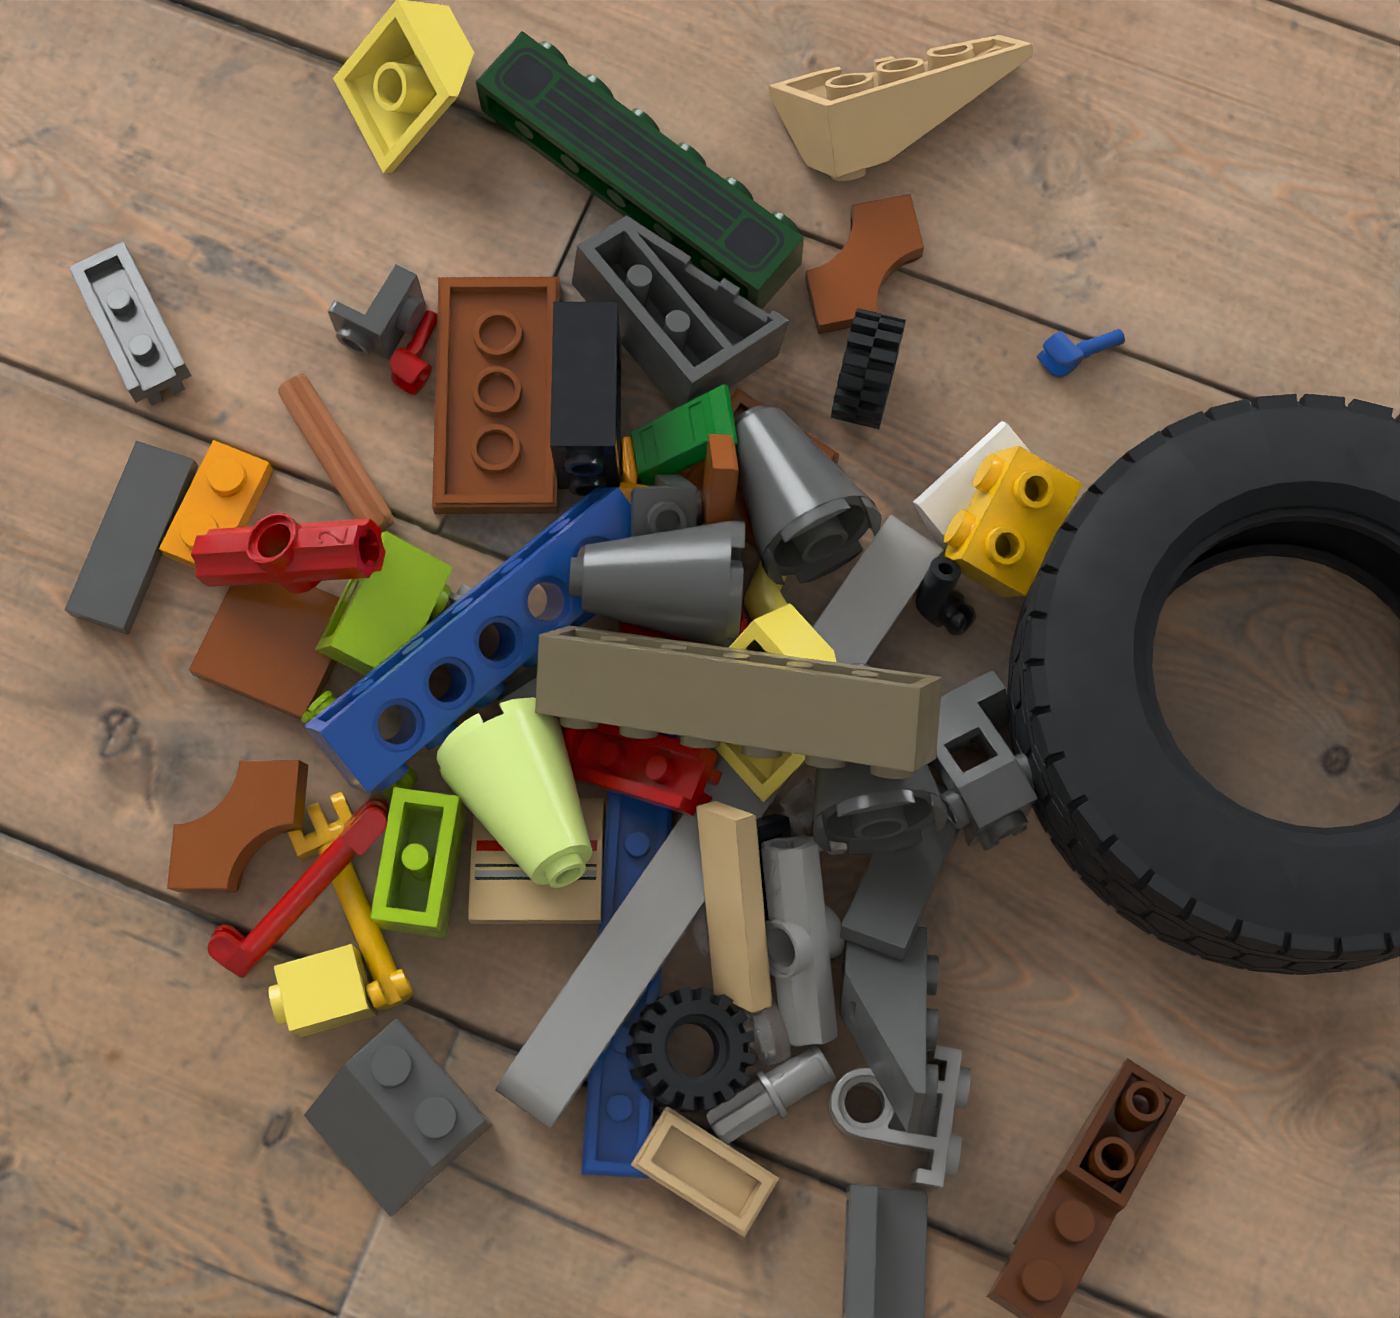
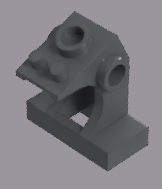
M993 670L941 696L936 759L927 764L937 772L948 789L941 793L946 804L948 818L958 830L964 827L965 840L969 847L980 842L985 851L998 845V840L1011 834L1016 836L1027 829L1026 825L1029 823L1026 816L1038 799L1034 792L1035 787L1027 761L1028 758L1023 753L1014 756L997 732L998 729L1009 724L1006 688ZM971 743H976L981 747L989 760L963 773L951 756V753Z

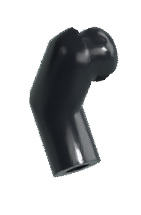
M938 556L930 563L918 590L916 608L925 619L936 627L944 626L951 635H961L972 625L976 618V613L971 605L964 602V595L955 589L961 576L960 566L951 558Z

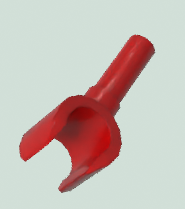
M430 310L425 311L407 347L397 349L390 359L392 382L410 395H416L424 387L432 370L431 365L420 358L437 323V314Z

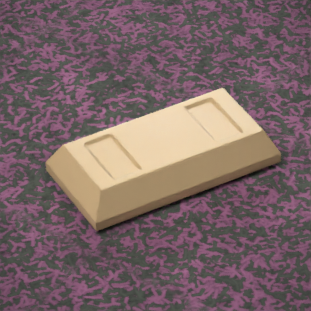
M667 1106L631 1163V1166L743 1237L746 1236L779 1180V1177Z

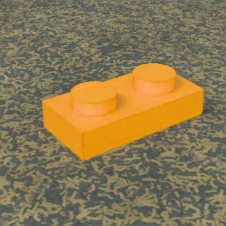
M213 440L159 547L162 554L167 558L196 569L194 559L191 556L196 535H205L209 529L246 527L274 471L270 463Z

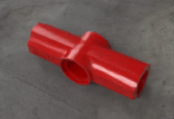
M280 512L268 514L254 526L209 529L205 535H196L191 552L196 566V577L208 587L279 583L288 592L295 594L308 592L321 581L370 578L373 572H381L386 554L381 539V528L371 519L297 523L288 514Z

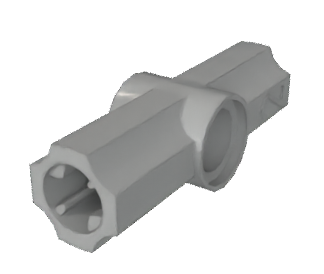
M804 835L777 837L761 843V854L769 920L765 921L770 974L775 976L782 1043L798 1047L810 1044H825L838 1038L831 960L838 957L844 947V939L840 938L842 924L836 913L824 904L818 843L814 842V837Z

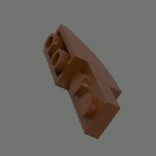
M1127 1058L1123 1062L1034 1205L1013 1242L1015 1247L986 1297L1018 1318H1061L1114 1218L1126 1207L1186 1095Z

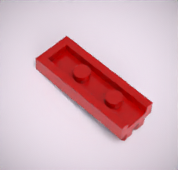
M599 723V727L593 729L567 728L564 734V741L575 781L693 817L696 812V806L712 802L713 797L703 792L706 783L718 786L723 774L713 767L717 758L716 753L707 748L683 746L679 743V739L659 734L658 737L648 739L629 738L619 734V726Z

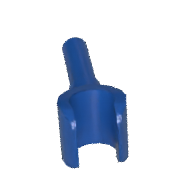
M1117 329L1089 340H1083L1075 345L1063 331H1058L1044 342V350L1037 355V358L1052 375L1062 378L1071 373L1083 359L1089 358L1092 354L1123 344L1125 336L1121 329Z

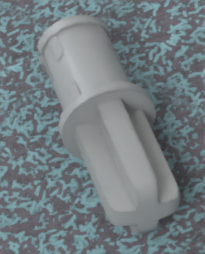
M810 1044L807 1049L766 1074L761 1069L754 1073L757 1078L756 1080L735 1092L736 1096L728 1102L720 1103L715 1108L708 1109L705 1113L706 1119L715 1136L725 1144H729L776 1114L781 1119L788 1115L787 1107L824 1084L836 1080V1076L816 1044Z

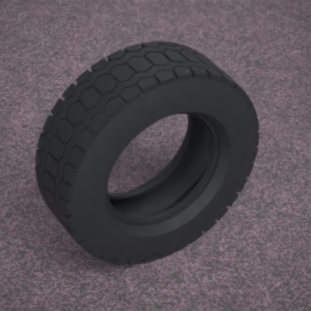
M1297 394L1259 396L1251 404L1249 399L1246 398L1211 407L1205 413L1200 411L1166 426L1161 432L1157 431L1126 452L1083 493L1056 532L1021 607L1010 650L1007 700L1011 741L1015 749L1014 756L1023 753L1028 758L1027 761L1035 787L1034 792L1038 798L1033 805V809L1045 833L1048 832L1052 837L1050 841L1072 871H1077L1082 876L1080 880L1107 906L1112 905L1117 909L1115 911L1117 914L1145 933H1152L1157 937V940L1192 956L1198 955L1201 959L1237 969L1245 968L1248 971L1289 975L1349 971L1400 956V803L1390 814L1382 818L1353 826L1328 828L1285 823L1267 818L1239 805L1215 789L1194 769L1178 748L1164 721L1156 697L1152 669L1153 641L1159 615L1166 599L1177 588L1194 576L1217 565L1243 558L1279 556L1299 558L1325 565L1348 575L1371 590L1391 608L1400 620V414L1394 419L1392 417L1393 408L1358 399H1353L1347 407L1345 405V397L1304 394L1297 401Z

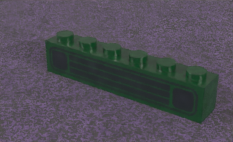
M521 31L476 80L482 112L623 217H630L691 257V265L719 283L725 278L739 287V296L761 310L802 264L804 237L801 236L800 230L790 218L780 212H773L771 214L753 200L751 193L741 182L732 177L724 179L706 166L703 157L693 147L683 142L677 145L660 132L655 121L644 111L637 108L631 111L614 98L611 90L599 78L593 75L585 77L568 65L564 55L551 43L546 41L538 43Z

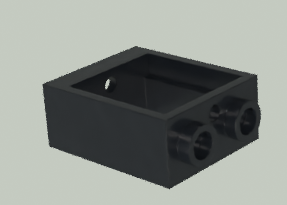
M553 302L550 448L558 488L569 489L570 493L578 496H586L595 488L620 486L622 347L617 302Z

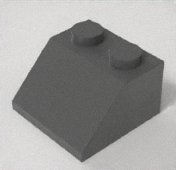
M397 1018L342 1066L304 1114L312 1126L390 1217L397 1213L493 1125L413 1032Z

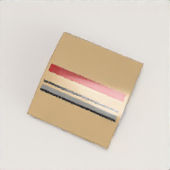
M579 798L592 847V856L585 864V873L573 883L560 888H553L549 884H535L474 816L468 921L471 924H602L604 798Z

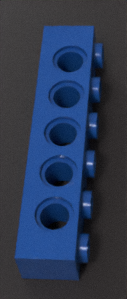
M619 487L595 488L303 726L351 787L369 793L374 788L380 792L395 784L407 772L408 766L405 763L424 746L427 750H430L442 744L447 736L458 727L455 720L473 705L476 708H481L499 697L507 687L504 679L521 665L524 668H528L538 663L539 634L569 625L579 627L596 615L581 609L582 597L569 596L571 557H577L579 550L587 544L631 537V504ZM539 584L546 592L547 604L542 614L535 618L528 607V596L530 591ZM493 624L499 633V645L494 654L486 658L479 648V636L487 625ZM444 664L450 672L451 684L448 691L436 699L430 692L429 678L436 667ZM395 705L402 716L401 728L394 737L384 740L378 730V721L385 709Z

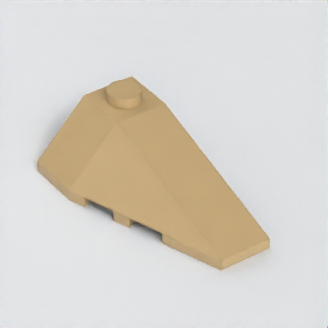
M996 35L931 48L927 51L928 61H923L920 58L895 59L893 56L875 59V71L869 73L842 75L840 67L819 70L769 85V94L806 166L830 175L834 181H850L866 175V168L887 162L1031 58L1034 55L1033 43Z

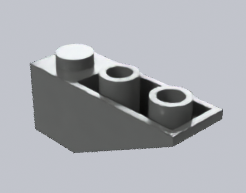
M927 927L917 928L903 961L845 940L841 966L839 1014L906 1132L918 1134L923 1106L935 1107L938 1090V1065L926 1064V1049H936L939 1022L938 1009L927 1008V995H936L939 973V957L937 955H927Z

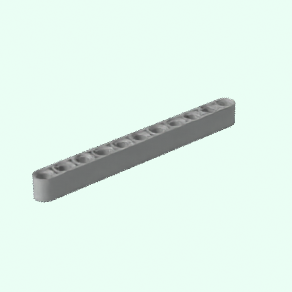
M892 514L880 528L813 625L815 631L834 650L837 663L868 664L920 588L930 563L934 558L941 556L944 551L943 547ZM722 757L715 769L723 773L718 786L706 783L703 792L713 797L712 802L718 801L752 813L758 819L766 815L789 779L769 800L763 803ZM697 809L694 817L687 814L682 815L517 1054L495 1089L496 1092L549 1129L555 1125L598 1062L597 1059L602 1051L603 1053L611 1043V1038L617 1034L647 990L648 983L655 978L705 904Z

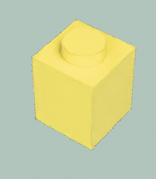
M352 944L274 966L278 984L269 987V998L274 1017L278 1025L287 1023L289 1031L299 1037L377 1016L376 1009L365 987L366 984H369L362 953Z

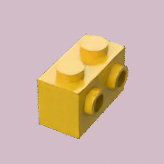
M1021 446L1000 450L996 454H989L983 460L973 478L972 486L977 490L967 510H960L946 529L943 541L948 546L943 556L956 561L961 568V574L1003 598L1026 596L1056 532L1069 513L1083 483Z

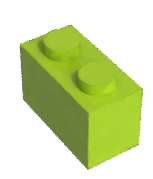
M387 531L381 533L383 547L386 551L381 572H373L370 578L349 579L315 648L316 651L364 676L426 626L428 619L433 621L445 608L451 592V587L445 584L453 569L452 566Z
M393 788L370 919L381 930L446 939L467 817V810L459 796Z

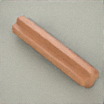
M299 374L283 382L278 388L281 400L354 518L371 519L381 528V531L389 528L394 522V517L307 376Z

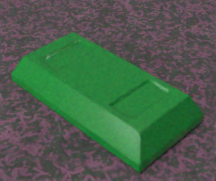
M723 384L631 431L638 475L644 485H655V474H678L705 461L708 434L731 435L735 446L738 445L728 385Z

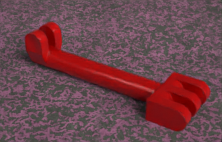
M377 795L369 797L346 821L341 834L246 937L231 925L223 924L216 927L208 943L209 955L227 970L244 978L357 854L362 856L384 832L389 814L387 800Z

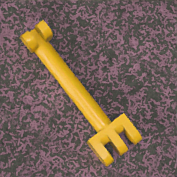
M343 791L330 796L333 810L339 817V820L329 824L320 803L316 802L306 807L315 831L305 835L303 827L301 830L288 832L297 856L301 860L318 853L321 855L341 834L344 824L353 815ZM350 862L332 881V884L373 979V982L365 985L369 998L377 1011L391 1009L407 1002L414 995L405 971L402 968L397 969L380 928L370 919L371 906L353 864Z

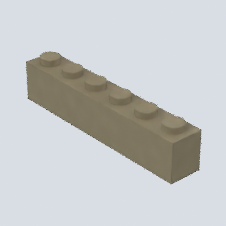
M569 625L539 634L535 713L560 717V725L567 728L593 729L599 727V723L619 726V734L629 738L648 739L658 737L659 732L679 735V743L692 748H715L720 746V742L742 745L741 753L750 757L777 758L782 756V752L805 755V763L813 767L842 768L846 766V762L870 765V773L877 777L905 779L911 777L912 772L917 771L936 759L943 677Z

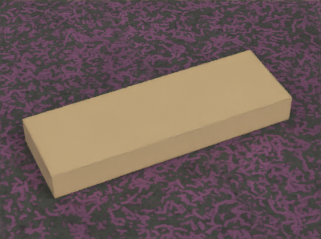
M713 801L696 806L714 995L725 994L733 1000V1004L754 1013L772 1006L756 816L721 802Z

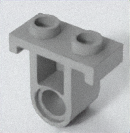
M936 1045L935 1050L929 1051L928 1064L941 1066L935 1107L923 1106L918 1134L906 1132L871 1068H860L846 1073L833 1087L828 1100V1112L833 1125L844 1136L855 1140L927 1152L926 1169L917 1168L912 1170L910 1184L935 1189L943 1187L945 1175L956 1176L960 1160L962 1137L951 1134L954 1108L965 1109L970 1090L971 1068L961 1067L963 1050ZM856 1086H865L872 1089L878 1095L881 1102V1111L875 1121L860 1123L848 1115L845 1108V1097L850 1089Z

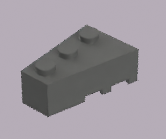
M625 216L577 245L572 285L586 302H617L621 344L675 409L723 384L728 385V388H730L778 356L789 323L787 318L774 310L767 314L739 296V287L725 278L720 283L691 265V257L630 217Z

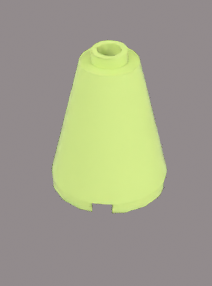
M534 697L511 699L499 704L504 714L485 723L479 713L465 720L447 736L437 751L436 760L441 768L439 770L444 782L460 797L466 807L535 884H549L553 888L564 887L573 883L585 873V864L592 856V847L558 716L535 713L536 698Z

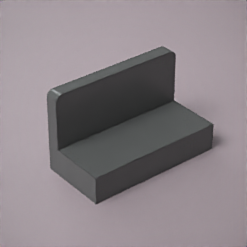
M849 1185L846 1187L842 1318H925L928 1204L926 1192L922 1190L878 1188V1186Z

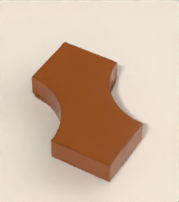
M911 194L852 205L851 234L845 246L827 263L814 269L806 270L805 281L818 334L851 328L857 308L878 313L877 297L887 278L899 267L919 260L923 256L924 245Z
M240 760L234 783L218 806L197 820L183 824H174L167 889L175 892L237 893L248 862L261 846L279 834L303 828L309 765L301 760Z

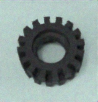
M856 309L831 411L832 419L874 429L880 428L906 319L864 309Z
M705 987L679 989L656 998L655 1002L646 1005L639 1013L642 1016L640 1020L632 1024L628 1035L634 1036L632 1045L626 1046V1058H633L635 1068L630 1069L629 1072L633 1081L640 1079L644 1085V1088L640 1091L648 1099L656 1098L660 1101L658 1106L662 1108L667 1106L671 1109H678L680 1112H695L715 1108L716 1105L726 1103L736 1096L734 1093L736 1088L744 1087L750 1076L745 1074V1070L747 1067L755 1064L756 1053L748 1052V1043L756 1042L754 1031H745L742 1022L747 1020L748 1017L742 1009L734 1011L730 1007L733 1000L725 994L715 996L712 994L713 989ZM682 1024H694L703 1028L713 1042L714 1056L712 1063L699 1076H687L680 1073L674 1068L668 1057L667 1046L669 1038L673 1031Z

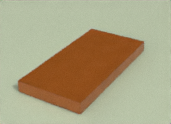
M438 277L432 490L434 514L558 513V483L550 448L553 302H561L560 277Z

